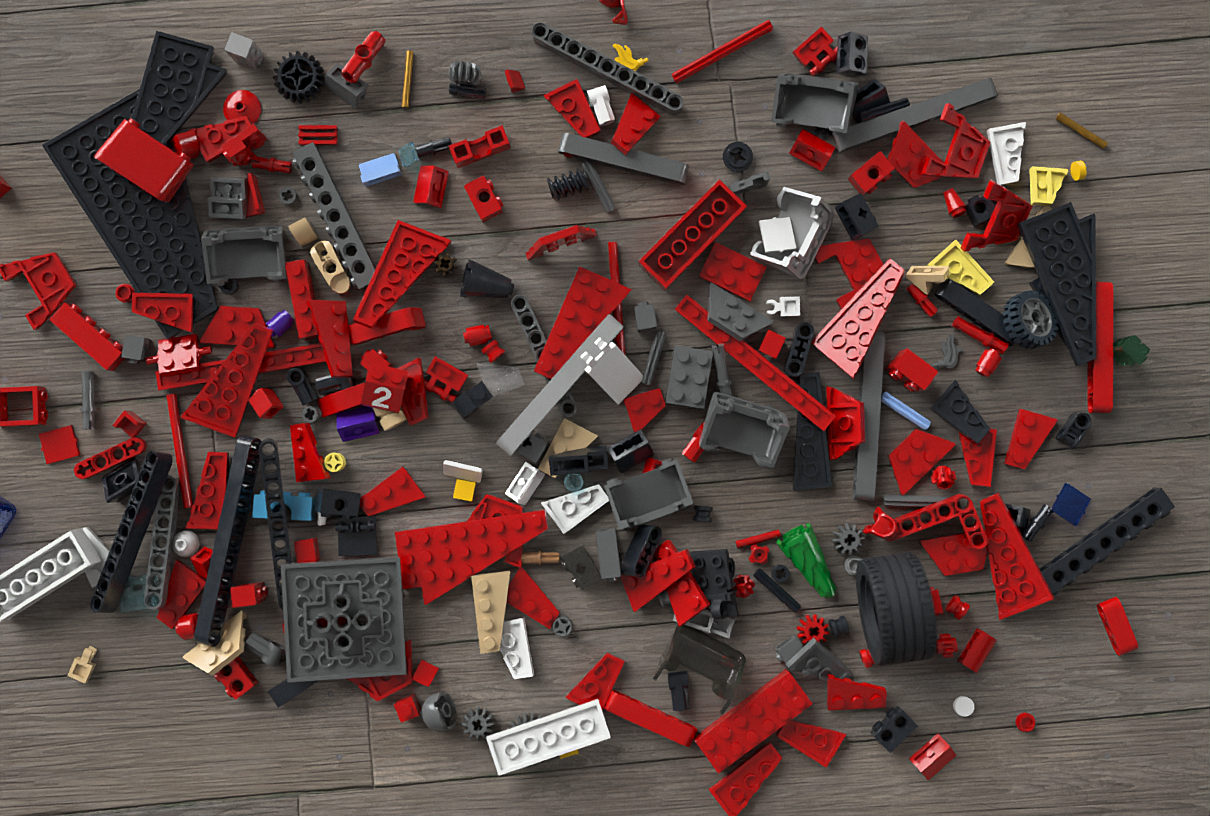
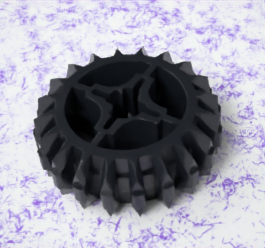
M296 51L295 56L289 52V58L282 56L283 63L277 62L279 68H274L276 75L273 76V79L276 81L274 86L279 88L278 93L280 95L283 94L286 100L290 98L292 103L296 99L299 104H302L303 99L309 102L310 96L316 99L314 93H321L318 87L324 86L321 80L325 79V75L321 74L324 72L323 67H320L321 63L315 60L313 55L308 57L307 52H304L302 56L299 51ZM302 64L311 67L313 73L304 71ZM285 82L294 83L296 91L287 88Z

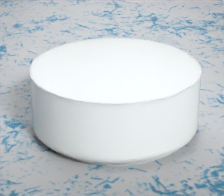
M960 696L955 699L953 708L957 714L966 717L973 713L974 703L970 698Z

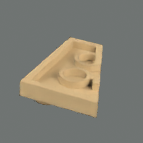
M564 418L538 470L550 475L549 456L586 448L598 435Z

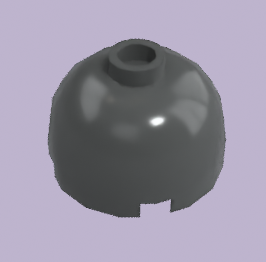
M445 691L436 692L428 696L423 703L420 714L422 721L431 730L438 732L453 729L457 720H453V714L456 713L454 701L449 694H444Z

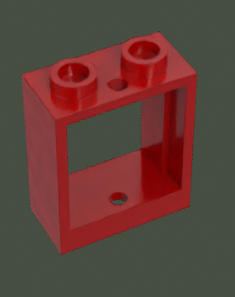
M45 387L0 388V427L46 425L48 420V411L46 410L48 394ZM32 392L33 420L8 421L7 393Z

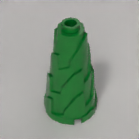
M806 523L807 528H804L801 524L782 535L784 541L781 542L778 539L777 545L794 566L799 569L809 585L813 586L820 597L830 598L835 594L836 590L830 575L831 572L825 562L813 527L810 523Z

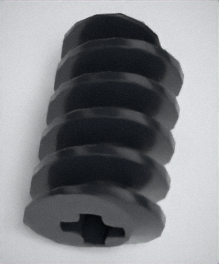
M576 169V175L569 171L568 178L562 173L561 180L554 176V182L547 178L552 199L555 196L557 200H560V194L567 198L568 191L574 196L575 189L582 193V187L589 191L584 169L583 173Z

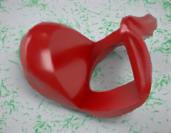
M599 0L606 7H621L622 10L612 19L613 24L627 25L628 20L624 0Z
M877 507L873 513L875 523L865 526L862 530L864 534H873L883 539H891L897 534L898 525L892 517L885 514L880 507Z

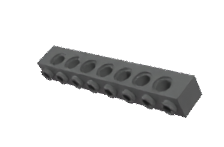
M312 142L293 151L295 158L292 160L296 168L301 169L303 173L301 179L305 186L309 185L311 190L309 195L313 203L317 202L320 208L317 212L320 218L325 220L328 225L325 227L330 237H334L336 241L334 247L337 253L342 254L344 258L342 261L346 271L350 270L353 276L350 280L354 288L364 291L367 289L376 267L318 147ZM315 163V168L312 171H308V165ZM323 180V186L316 188V182ZM332 197L331 203L324 205L325 198ZM340 214L339 221L332 222L333 215ZM348 231V237L340 239L341 232ZM351 248H356V254L350 257L348 251ZM365 265L364 272L358 274L356 271L357 267Z

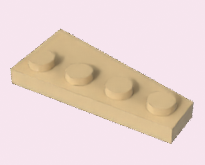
M510 571L473 575L471 577L480 654L500 651Z

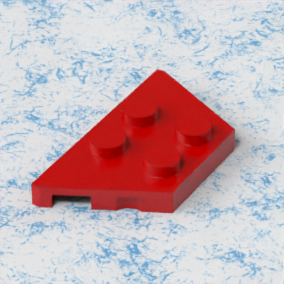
M901 121L897 137L894 138L892 144V151L888 156V161L893 165L894 170L912 188L942 178L939 176L921 175L926 158L931 157L939 162H944L905 121Z
M220 306L200 339V343L237 346L254 323L265 327L268 326L259 308ZM272 338L270 339L268 348H275V343L273 342Z
M826 387L827 409L836 416L827 427L829 460H836L865 442L864 403L834 387Z
M918 429L913 430L888 455L889 462L893 468L894 478L899 487V493L904 495L956 444Z
M965 533L919 540V544L923 546L944 576L982 570L989 550L988 544L983 549H974L967 541ZM975 535L972 542L975 544L980 543L982 536Z
M411 639L405 642L406 674L345 679L356 684L359 689L367 692L377 702L413 682Z

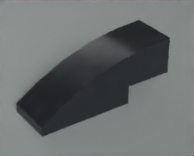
M607 445L581 448L549 456L550 476L589 473V470L608 469L609 464Z

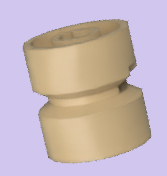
M373 408L376 416L381 417L380 424L384 431H388L407 420L402 410L399 413Z

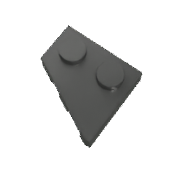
M769 172L751 176L743 181L742 179L733 181L728 188L737 195L766 187L770 180Z

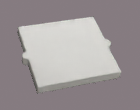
M773 217V219L759 221L765 253H782L783 251L796 249L790 217Z

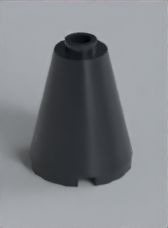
M468 259L462 279L464 288L460 289V297L507 298L509 294L512 295L514 284L511 283L512 279Z

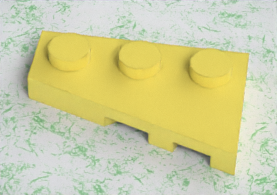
M954 240L926 265L949 266L950 274L947 278L978 296L994 283L970 254L960 248L961 245L957 240Z

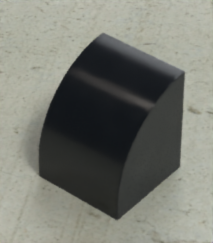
M1005 504L1016 526L1027 528L1031 509Z

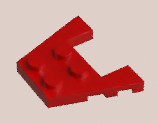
M950 103L945 104L940 121L956 128L945 162H939L931 157L926 158L921 175L978 178L990 141L978 129L971 126L962 114L955 111V107Z
M990 180L983 196L987 200L998 201L984 234L967 233L960 248L964 252L971 251V248L975 247L981 249L985 248L988 244L994 243L998 245L1018 240L1020 231L1017 224L1027 220L1033 205L993 180Z
M575 225L541 237L533 244L534 247L529 248V251L525 253L527 260L540 257L547 250L548 253L557 251L559 246L564 244L566 246L574 245L578 239H581L582 242L597 237V233L594 228Z
M870 238L821 245L814 258L816 263L819 264L836 256L853 291L836 299L840 309L883 266Z
M56 252L31 257L26 260L12 261V263L0 264V274L4 281L8 282L24 273L42 305L25 315L33 330L40 329L77 286Z
M486 494L467 521L524 513V507ZM523 545L507 554L504 562L521 568L523 565L521 560Z

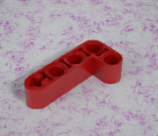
M408 307L387 313L372 329L358 323L348 325L351 346L367 343L403 331L425 328L426 323L422 308Z

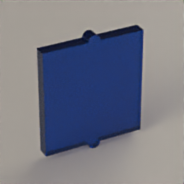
M1065 482L1060 493L1056 495L1057 499L1051 511L1072 525L1077 526L1082 515L1085 514V509L1091 498Z

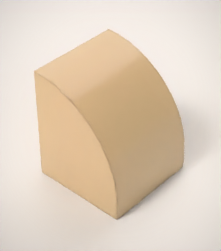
M303 218L288 226L302 247L319 238L307 218Z

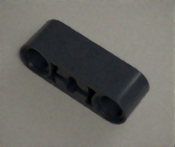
M808 322L799 324L794 330L784 365V372L788 377H797L804 370L814 334V327ZM801 327L808 329V336L804 337L800 334L799 330ZM800 341H806L803 342L800 347V349L803 350V352L799 353L797 359H791L797 356V350H795V348L800 345ZM791 363H795L798 366L796 374L789 370Z
M646 524L638 526L621 563L623 575L642 578L645 575L662 537V530L659 526Z

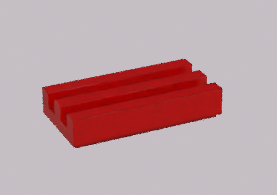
M298 125V144L300 146H306L312 142L316 146L338 145L337 125ZM304 131H333L331 133H304ZM304 137H333V140H304Z

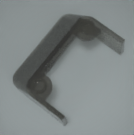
M677 625L660 658L653 679L657 680L663 669L675 671L679 664L713 681V692L723 698L720 713L724 714L736 697L746 658L742 652L687 625L679 627Z

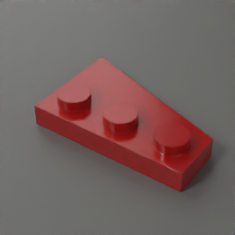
M578 79L543 95L581 137L590 138L601 132Z
M1019 409L1004 464L1025 469L1058 419Z
M990 429L978 445L958 431L970 485L991 487L997 429Z
M403 466L361 497L359 505L367 516H371L425 498L426 495Z
M523 567L519 568L508 586L506 602L550 629L560 611L538 587Z
M827 674L828 711L886 708L887 691L885 687L866 682L857 683L848 678L840 679L835 678L834 675Z
M790 720L782 726L776 734L778 738L824 767L828 766L847 735L843 732Z

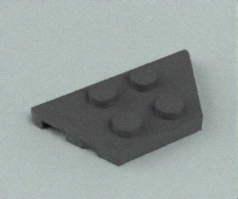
M710 283L708 287V322L740 342L747 339L750 335L757 334L761 329L771 326L773 323L771 319L714 283Z

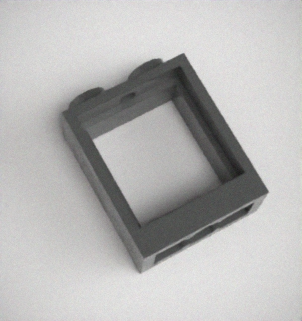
M615 528L596 530L601 579H606V582L616 581L617 577H621Z

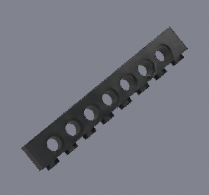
M1153 487L1039 568L1053 596L1061 592V588L1066 584L1074 583L1077 580L1076 577L1081 573L1085 574L1091 571L1094 564L1105 561L1109 557L1108 554L1112 551L1116 552L1123 548L1126 541L1137 538L1140 535L1139 532L1143 529L1146 530L1154 526L1157 519L1168 516L1171 513L1170 510L1175 506L1164 490ZM1149 505L1153 509L1151 514L1147 511ZM1134 516H1136L1137 523L1135 525L1132 524V518ZM1118 527H1120L1122 531L1120 536H1117L1116 530ZM1105 538L1106 545L1102 548L1100 542ZM1089 549L1091 554L1090 557L1086 559L1085 551ZM1074 560L1075 567L1071 570L1069 563ZM1056 571H1058L1060 575L1057 581H1055L1053 578V575Z

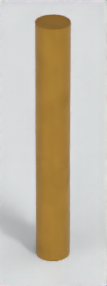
M409 50L406 51L401 107L405 109L409 108L414 54L413 51Z
M1061 112L1056 116L1055 119L1102 149L1107 146L1108 142Z

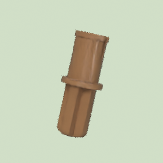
M539 550V552H523L521 560L522 564H539V566L542 563H559L560 553L542 552V550Z

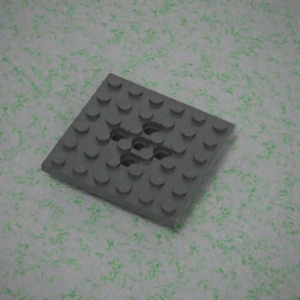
M400 557L281 564L287 682L404 675L407 673ZM344 597L347 600V605H339L337 598ZM361 615L366 616L368 623L361 624L358 621V617ZM325 618L328 621V626H321L318 623V619ZM338 618H347L348 624L341 625L338 622ZM342 636L347 637L349 644H341L339 638Z

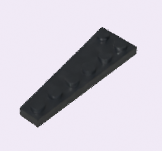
M820 372L800 374L799 386L823 405ZM797 410L793 491L832 487L826 429L822 431Z

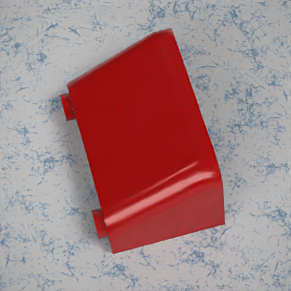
M132 118L129 121L124 119L94 157L157 199L169 203L193 168L194 164L190 162L192 158L183 152L180 154L175 153L139 128L141 124Z

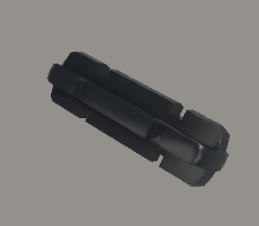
M451 83L449 85V94H460V96L473 98L477 96V98L484 99L486 97V88H475V86L461 84L458 86V84Z

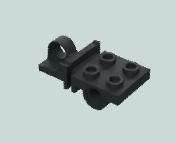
M728 549L690 552L695 568L692 569L693 577L707 600L712 601V618L725 619L727 617L739 616L735 595L737 589H732L736 586V583H733L736 567L733 558H729Z

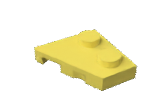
M1032 166L1029 169L1031 205L1050 206L1054 202L1056 193L1059 191L1062 180L1068 173V169Z

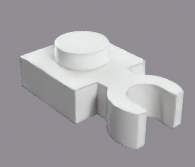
M800 296L780 297V303H777L775 300H768L766 304L774 306V310L767 311L768 315H773L780 311V317L800 316Z

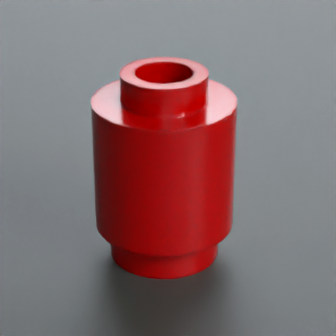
M482 324L469 327L463 333L465 344L469 343L470 347L488 343L489 340H492L489 325L484 326Z
M992 348L989 350L985 349L976 364L977 368L975 371L989 378L990 375L994 374L1002 360L1000 357L1001 353Z

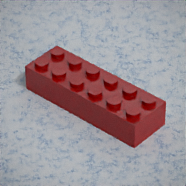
M719 179L638 261V265L665 291L745 211L747 206Z
M785 669L695 735L694 740L719 774L811 706L812 702L791 673Z

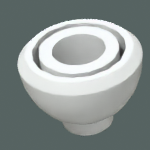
M189 530L177 533L173 539V550L181 557L193 556L200 546L198 536Z

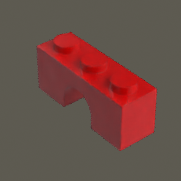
M503 125L486 131L485 135L473 141L465 139L449 145L457 168L511 148Z

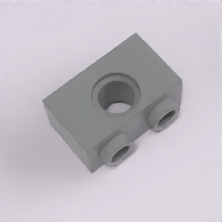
M231 32L224 50L235 62L257 69V66L263 60L262 50L253 40Z

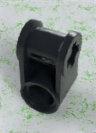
M1085 412L1072 413L1057 433L1056 439L1063 440L1070 445L1071 449H1075L1091 426V416ZM1079 416L1083 418V423L1081 426L1077 424V418Z

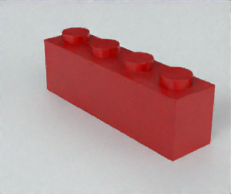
M304 259L286 262L285 267L298 336L302 340L318 338L319 333L316 325L313 323L311 309L307 305L308 300H316L309 262Z
M64 302L49 320L104 369L114 372L125 359L122 357L123 345L118 341L114 342L110 338L111 334L103 328L99 329L96 326L97 322L93 318L82 314L83 310L78 305Z

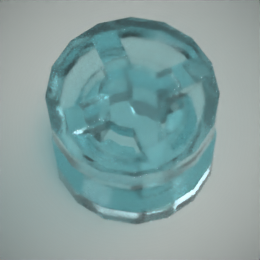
M569 474L565 477L564 485L569 491L576 492L582 488L583 478L580 474Z

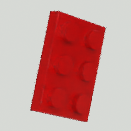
M715 242L699 277L750 302L767 267Z

